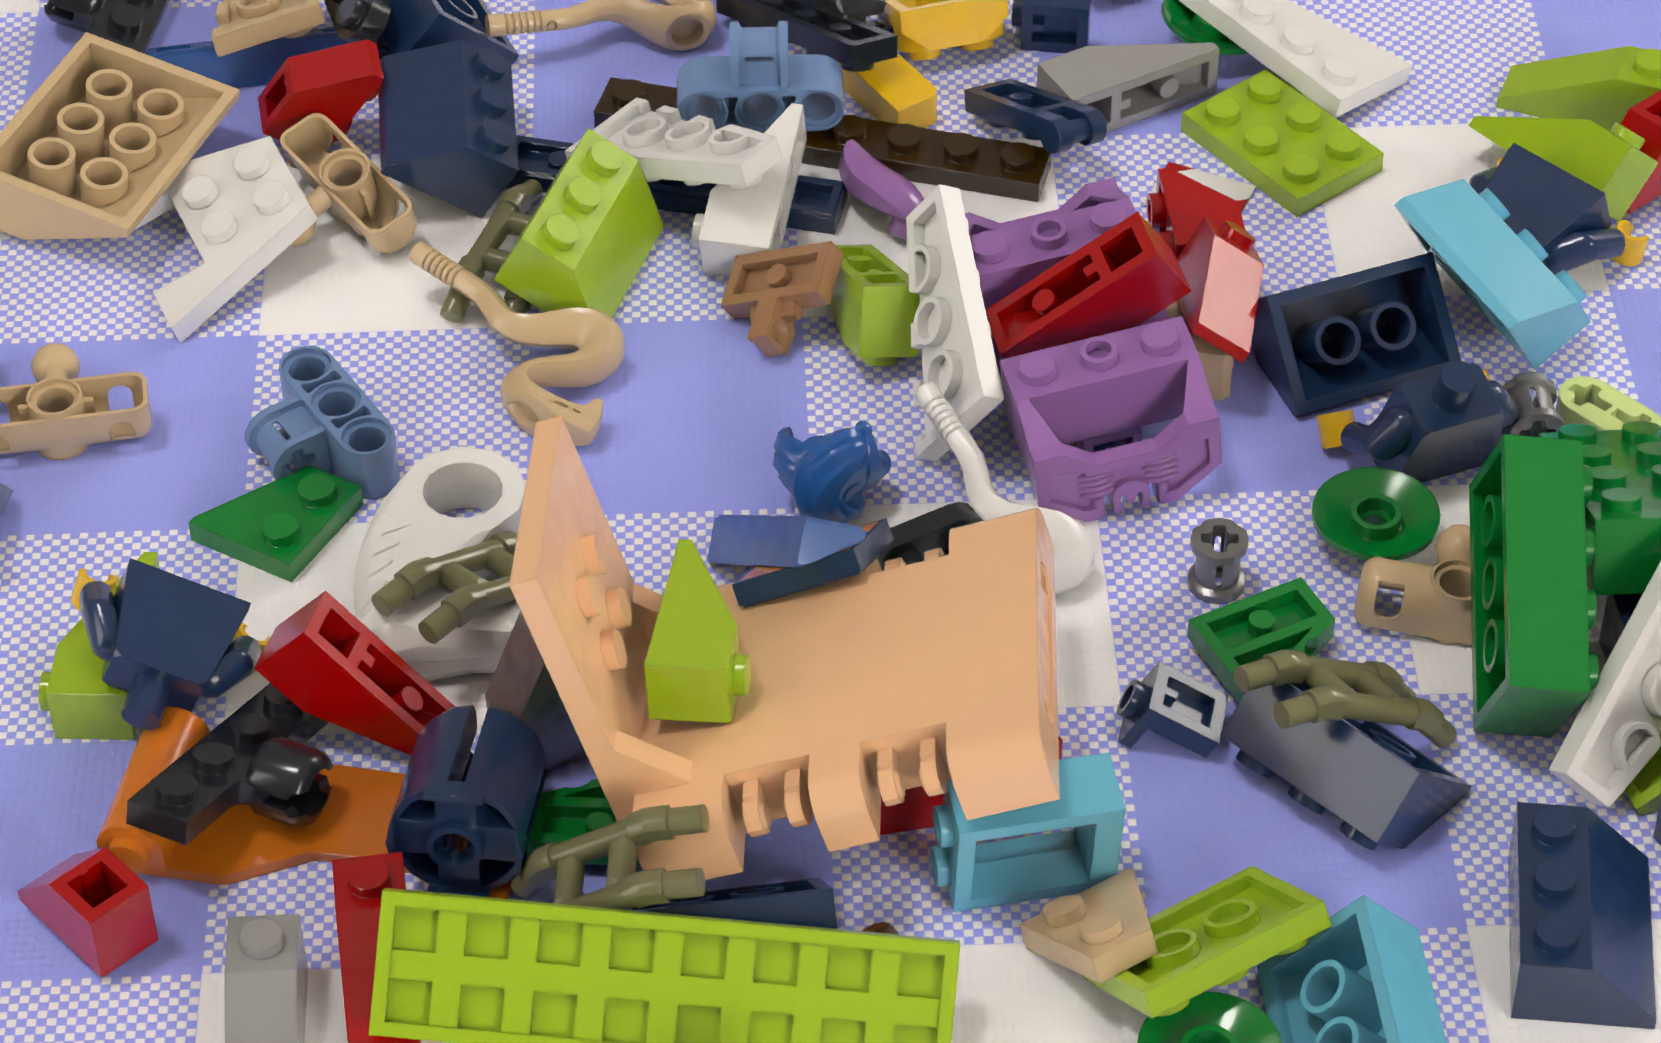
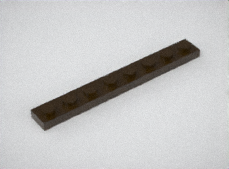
M610 77L594 110L595 128L636 97L648 100L651 111L654 112L664 105L676 108L677 88L644 83L634 79ZM843 115L840 122L830 129L806 131L807 141L801 162L802 164L838 169L845 144L852 139L859 143L873 158L911 182L935 186L940 184L959 188L960 190L1039 202L1051 169L1052 154L1048 153L1044 147L1032 146L1023 142H1008L972 136L967 133H952L916 127L911 124H897L861 118L856 115Z

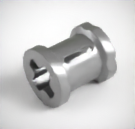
M1529 371L1517 374L1512 380L1503 385L1518 407V417L1508 428L1510 435L1531 436L1529 429H1531L1532 425L1535 437H1539V433L1559 432V428L1564 425V420L1554 410L1553 405L1556 401L1557 393L1553 380L1547 378L1541 372ZM1530 389H1534L1537 397L1533 399V402Z
M1207 519L1192 530L1190 546L1196 558L1195 563L1189 568L1187 577L1188 588L1197 599L1206 603H1229L1237 599L1244 591L1246 577L1243 569L1240 567L1241 558L1247 554L1249 537L1244 528L1238 526L1230 519ZM1217 536L1221 537L1220 552L1214 551V543ZM1216 570L1222 571L1221 584L1219 586L1215 585Z

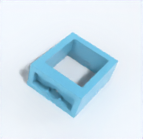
M1110 752L1059 760V800L972 820H966L952 779L948 780L947 791L943 796V805L933 806V825L938 845L930 846V863L936 887L947 886L953 912L1077 894L1117 874L1126 808ZM1074 827V830L976 844V841Z

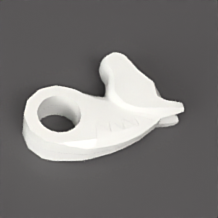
M460 446L430 453L412 465L381 502L361 544L353 585L356 618L427 681L466 674L494 673L521 611L517 601L515 600L486 610L485 614L471 619L461 628L456 627L438 643L431 644L421 635L418 624L439 608L441 601L454 592L453 590L439 583L438 587L425 591L413 601L409 600L388 617L381 615L375 609L371 597L392 581L395 573L412 561L425 557L435 558L488 541L491 536L511 531L518 533L526 484L518 466L494 450ZM459 508H476L486 511L472 517H450L443 515L445 512ZM487 569L473 572L482 578L494 575V573Z

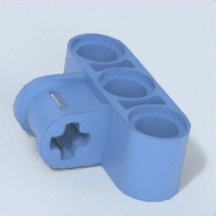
M779 21L776 27H741L739 22H729L730 56H701L692 58L684 62L678 70L676 109H679L682 120L688 121L697 115L712 118L717 130L733 124L758 132H766L791 103L803 105L806 131L830 129L843 118L844 81L841 66L835 59L826 55H788V21Z
M302 346L284 354L279 361L283 401L263 409L249 421L244 438L247 446L258 456H264L270 463L269 470L275 480L310 465L327 473L331 471L333 475L361 486L363 499H378L387 496L400 480L395 430L392 424L338 361L325 349L316 346ZM275 423L281 426L279 430L274 426ZM289 462L293 464V469L287 466Z

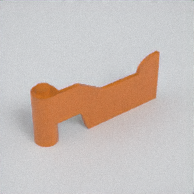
M166 707L161 725L157 729H142L96 842L97 848L107 847L135 874L217 885L232 884L311 861L332 863V859L388 853L385 844L388 827L405 774L333 764L331 771L323 769L319 772L327 776L332 789L321 814L311 824L301 827L289 826L254 813L246 804H237L230 807L190 843L183 845L126 824L127 800L210 732L207 724L194 713L177 707ZM466 838L464 839L462 850L466 848L468 842ZM404 866L405 873H410ZM511 879L507 883L491 889L488 897L509 899L512 891Z

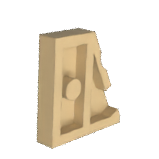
M1127 868L1077 895L1055 898L1043 906L1042 913L1019 924L1026 949L1099 984L1158 953L1135 871L1131 868Z

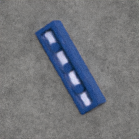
M334 27L312 29L309 33L297 38L280 37L221 57H217L212 41L148 48L145 54L234 88L267 85L288 57L348 43L340 39Z
M719 515V517H714L708 563L798 568L864 542L867 531H864L863 527L809 516Z

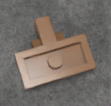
M832 241L736 256L721 307L733 319L750 317L751 326L747 339L753 342L766 357L787 355L796 334L794 321L801 319L804 314L803 309L830 305L844 253Z

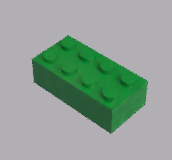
M1633 421L1623 424L1622 430H1597V428L1591 425L1567 424L1561 426L1559 432L1539 433V437L1583 441V465L1590 466L1592 469V494L1589 503L1585 506V527H1591L1595 536L1594 555L1591 565L1587 568L1588 589L1594 590L1596 595L1644 593L1661 561V426L1647 421Z
M1504 434L1469 484L1473 731L1552 738L1566 720L1575 714L1579 705L1590 694V691L1597 686L1599 663L1597 655L1589 653L1588 630L1592 629L1595 622L1597 599L1594 590L1587 589V568L1591 565L1593 559L1595 536L1591 527H1585V506L1589 503L1592 494L1593 473L1590 466L1583 465V441Z

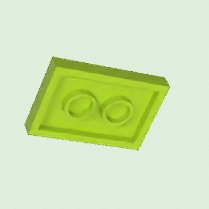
M1268 69L1182 112L1181 131L1251 184L1257 186L1258 189L1296 217L1382 171L1384 153Z
M1250 866L1149 917V923L1158 953L1101 984L1085 976L1083 977L1088 982L1150 1018L1168 1016L1184 1009L1189 1004V999L1216 985H1228L1243 979L1249 973V968L1274 955L1289 954L1303 948L1307 944L1309 937L1331 927V922L1323 900L1254 866Z

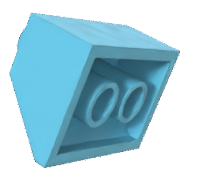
M1461 179L1405 196L1394 204L1422 248L1427 253L1433 252L1435 262L1534 369L1538 368L1591 322L1580 304L1587 298L1582 288L1564 269L1555 276L1542 263L1549 256L1548 253L1527 229L1524 228L1517 235L1504 222L1510 216L1509 211L1488 188L1478 194L1465 179Z
M1362 895L1329 917L1331 927L1309 937L1307 944L1303 948L1289 954L1274 955L1257 966L1267 1016L1276 1026L1282 1043H1447L1418 928L1365 895Z

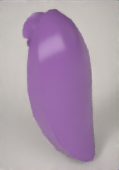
M852 139L847 141L838 166L840 177L845 187L860 201L892 215L893 219L889 224L891 234L907 240L906 217L924 200L923 195L913 183L873 158L859 143Z

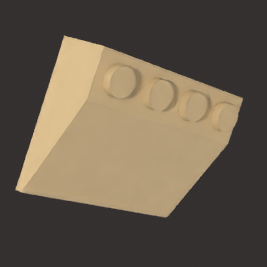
M86 32L0 132V231L23 240L128 238L238 101L240 89Z

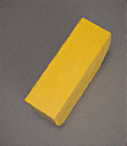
M899 54L897 58L874 63V68L869 71L851 72L842 69L844 91L876 120L897 124H911L921 128L933 125L937 121V88Z

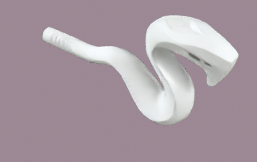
M928 382L919 387L914 393V397L959 461L963 471L966 495L975 513L984 521L1039 508L1054 545L1055 594L1074 589L1084 582L1094 564V548L1087 531L1081 523L1060 511L1011 502L998 495L992 485L990 472L981 449L934 382Z

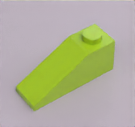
M1624 46L1512 65L1498 96L1496 108L1540 118L1590 119L1610 131L1615 122L1619 124L1622 122L1631 107L1661 90V50Z
M1474 116L1468 125L1506 151H1508L1513 143H1516L1604 192L1609 216L1618 222L1621 221L1659 163L1640 151L1646 140L1618 122H1615L1610 131L1590 119Z
M872 244L836 245L844 253L830 306L843 344L859 358H862L863 363L873 366H893L898 364V357H918L919 349L911 348L910 324L914 322L915 313L920 304L919 294L909 292L908 274Z
M679 539L644 663L649 719L731 723L737 697L748 696L751 657L749 654H740L738 626L693 541L690 539Z
M144 552L137 559V561L160 569L157 552ZM121 577L117 580V584H116L115 590H116V588H117V586H118V583H119ZM83 618L57 644L51 671H43L39 682L41 711H50L56 739L135 740L137 727L127 723L121 716L128 692L111 687L102 680L104 661L92 652Z

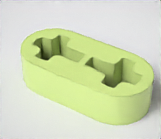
M1572 377L1564 381L1559 387L1556 412L1563 418L1564 425L1586 424L1597 428V430H1622V425L1625 423L1647 421L1661 426V417L1653 410L1594 377Z

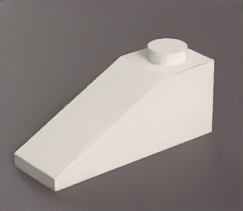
M791 103L766 130L765 134L777 137L783 158L762 174V180L744 189H731L728 185L717 184L710 191L705 214H696L692 227L691 243L693 249H700L703 273L730 276L736 256L781 249L807 141L802 104Z

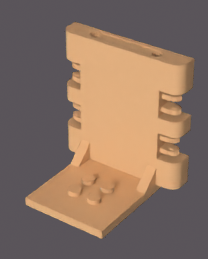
M562 416L536 422L509 583L511 591L617 822L626 819L634 811L661 805H669L673 808L705 804L709 813L710 825L706 833L675 836L672 840L655 841L644 846L639 843L637 857L642 870L664 868L666 871L701 868L705 880L743 872L746 829L752 838L766 835L770 832L771 821L787 817L793 828L810 825L812 822L811 817L814 814L829 852L880 841L881 796L883 802L888 807L903 803L905 801V790L922 786L929 797L946 793L949 779H952L966 820L1059 800L1054 545L1040 509L1033 508L950 529L949 555L945 556L942 548L925 551L924 561L906 565L901 557L884 562V571H882L876 558L861 574L746 608L744 606L739 607L732 588L734 582L717 586L738 626L740 654H749L751 657V684L748 696L737 697L731 723L649 719L644 663L663 595L634 583Z

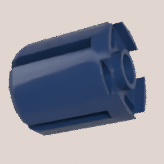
M474 705L450 708L431 719L417 737L390 819L385 844L388 853L402 852L403 863L406 869L429 884L427 892L488 897L491 889L507 883L515 874L517 879L520 874L546 781L547 771L545 764L547 760L537 734L511 712L491 706L487 709L474 754L471 752L477 732V714ZM466 838L468 842L465 850H462L464 839Z

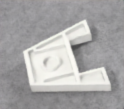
M271 136L190 160L136 227L137 229L169 210L176 208L205 262L152 292L179 342L182 343L318 220Z

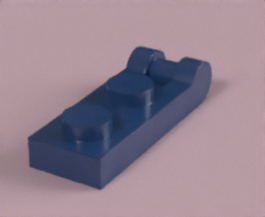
M1011 78L964 89L966 112L987 119L990 126L1012 128L1022 132V137L1025 139L1041 140L1044 149L1050 154L1068 151L1076 142L1084 146L1099 143L1107 135L1105 118L1098 109Z

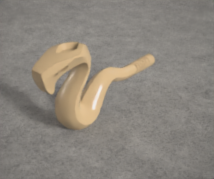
M586 0L566 8L534 10L532 12L525 11V13L518 12V14L517 12H512L511 14H489L485 16V28L488 37L505 36V34L512 35V33L513 35H518L519 33L525 34L526 32L529 34L533 32L567 30L594 22L612 21L628 27L660 47L669 50L687 51L699 47L708 39L714 31L717 20L715 6L711 0H657L662 4L648 0Z
M417 242L409 253V261L475 303L493 329L503 337L525 346L576 350L573 353L538 357L522 362L503 377L500 394L508 414L531 436L534 437L536 422L562 416L575 446H588L595 440L601 426L603 401L596 398L587 404H576L560 398L541 387L584 388L597 385L616 372L622 364L625 352L623 332L618 324L607 314L591 308L575 307L535 314L516 312L506 304L504 299L490 284L425 242Z

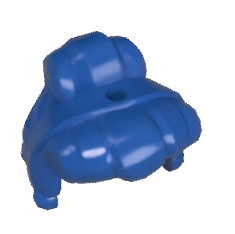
M866 421L857 422L855 429H839L827 435L812 436L804 442L793 437V431L790 427H785L778 432L773 445L775 450L773 466L779 474L778 478L781 483L795 497L800 516H809L845 524L856 520L864 509L863 493L876 487L891 469L889 454L884 450L878 449L876 439L872 434V426Z

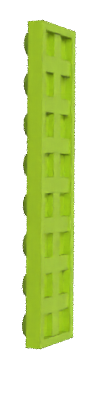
M384 888L381 898L369 1035L450 1043H951L961 943L960 940Z

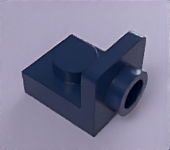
M1013 0L1011 26L1021 27L1020 50L1068 53L1089 46L1091 0Z
M1159 661L1142 681L1133 679L1124 690L1117 706V715L1123 717L1118 743L1132 748L1146 730L1149 729L1207 758L1220 742V734L1229 696Z

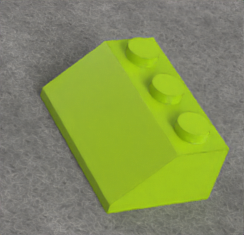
M588 128L560 169L494 280L543 312L582 307L601 311L612 318L664 228L639 160Z

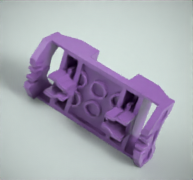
M1115 178L1085 184L1057 210L1003 223L970 212L965 213L969 224V236L974 260L980 275V288L985 310L1136 212L1130 197L1119 189ZM1163 309L1137 326L1005 359L1000 355L991 334L998 372L1003 385L1004 400L1001 404L1033 484L1034 496L1039 507L1060 511L1084 522L1100 520L1106 515L1104 496L1107 494L1114 515L1123 512L1122 496H1126L1127 501L1132 503L1136 501L1138 495L1143 508L1151 506L1149 483H1152V490L1158 503L1165 504L1177 501L1222 463L1220 417L1213 403L1201 358L1182 316L1169 318L1166 309ZM1176 418L1157 436L1142 441L1141 426ZM1116 440L1126 444L1094 452L1093 446ZM1078 442V448L1067 445Z

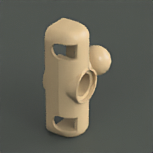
M319 113L308 115L281 135L280 143L286 160L292 168L299 170L303 179L314 189L306 196V199L317 218L329 208L335 220L341 224L349 225L358 235L364 236L367 239L368 244L373 250L380 253H394L404 248L410 242L417 228L412 202L387 176L381 174V170L328 117ZM334 134L339 140L342 149L329 154L328 150L331 147ZM401 201L407 210L394 219L398 213ZM316 222L288 247L301 246L308 242L315 233Z
M50 343L42 346L36 352L31 361V371L37 383L0 387V401L7 405L10 423L0 424V454L37 451L43 457L52 460H66L83 453L90 444L142 438L152 428L150 396L147 379L143 374L123 372L77 378L80 373V362L74 350L65 344ZM115 386L128 387L133 395L134 408L110 411L108 391Z
M1457 524L1443 530L1435 544L1438 560L1435 566L1409 561L1407 563L1382 557L1368 559L1362 567L1354 606L1355 619L1369 627L1428 637L1444 644H1466L1472 646L1470 526ZM1378 587L1404 592L1401 609L1397 615L1384 617L1375 611L1374 605Z

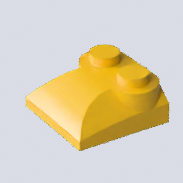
M885 0L884 13H881L883 18L893 27L894 34L898 35V51L906 52L910 60L920 61L939 57L941 55L940 49L961 46L962 50L978 51L994 46L993 39L1004 34L1003 21L1009 16L1008 0Z

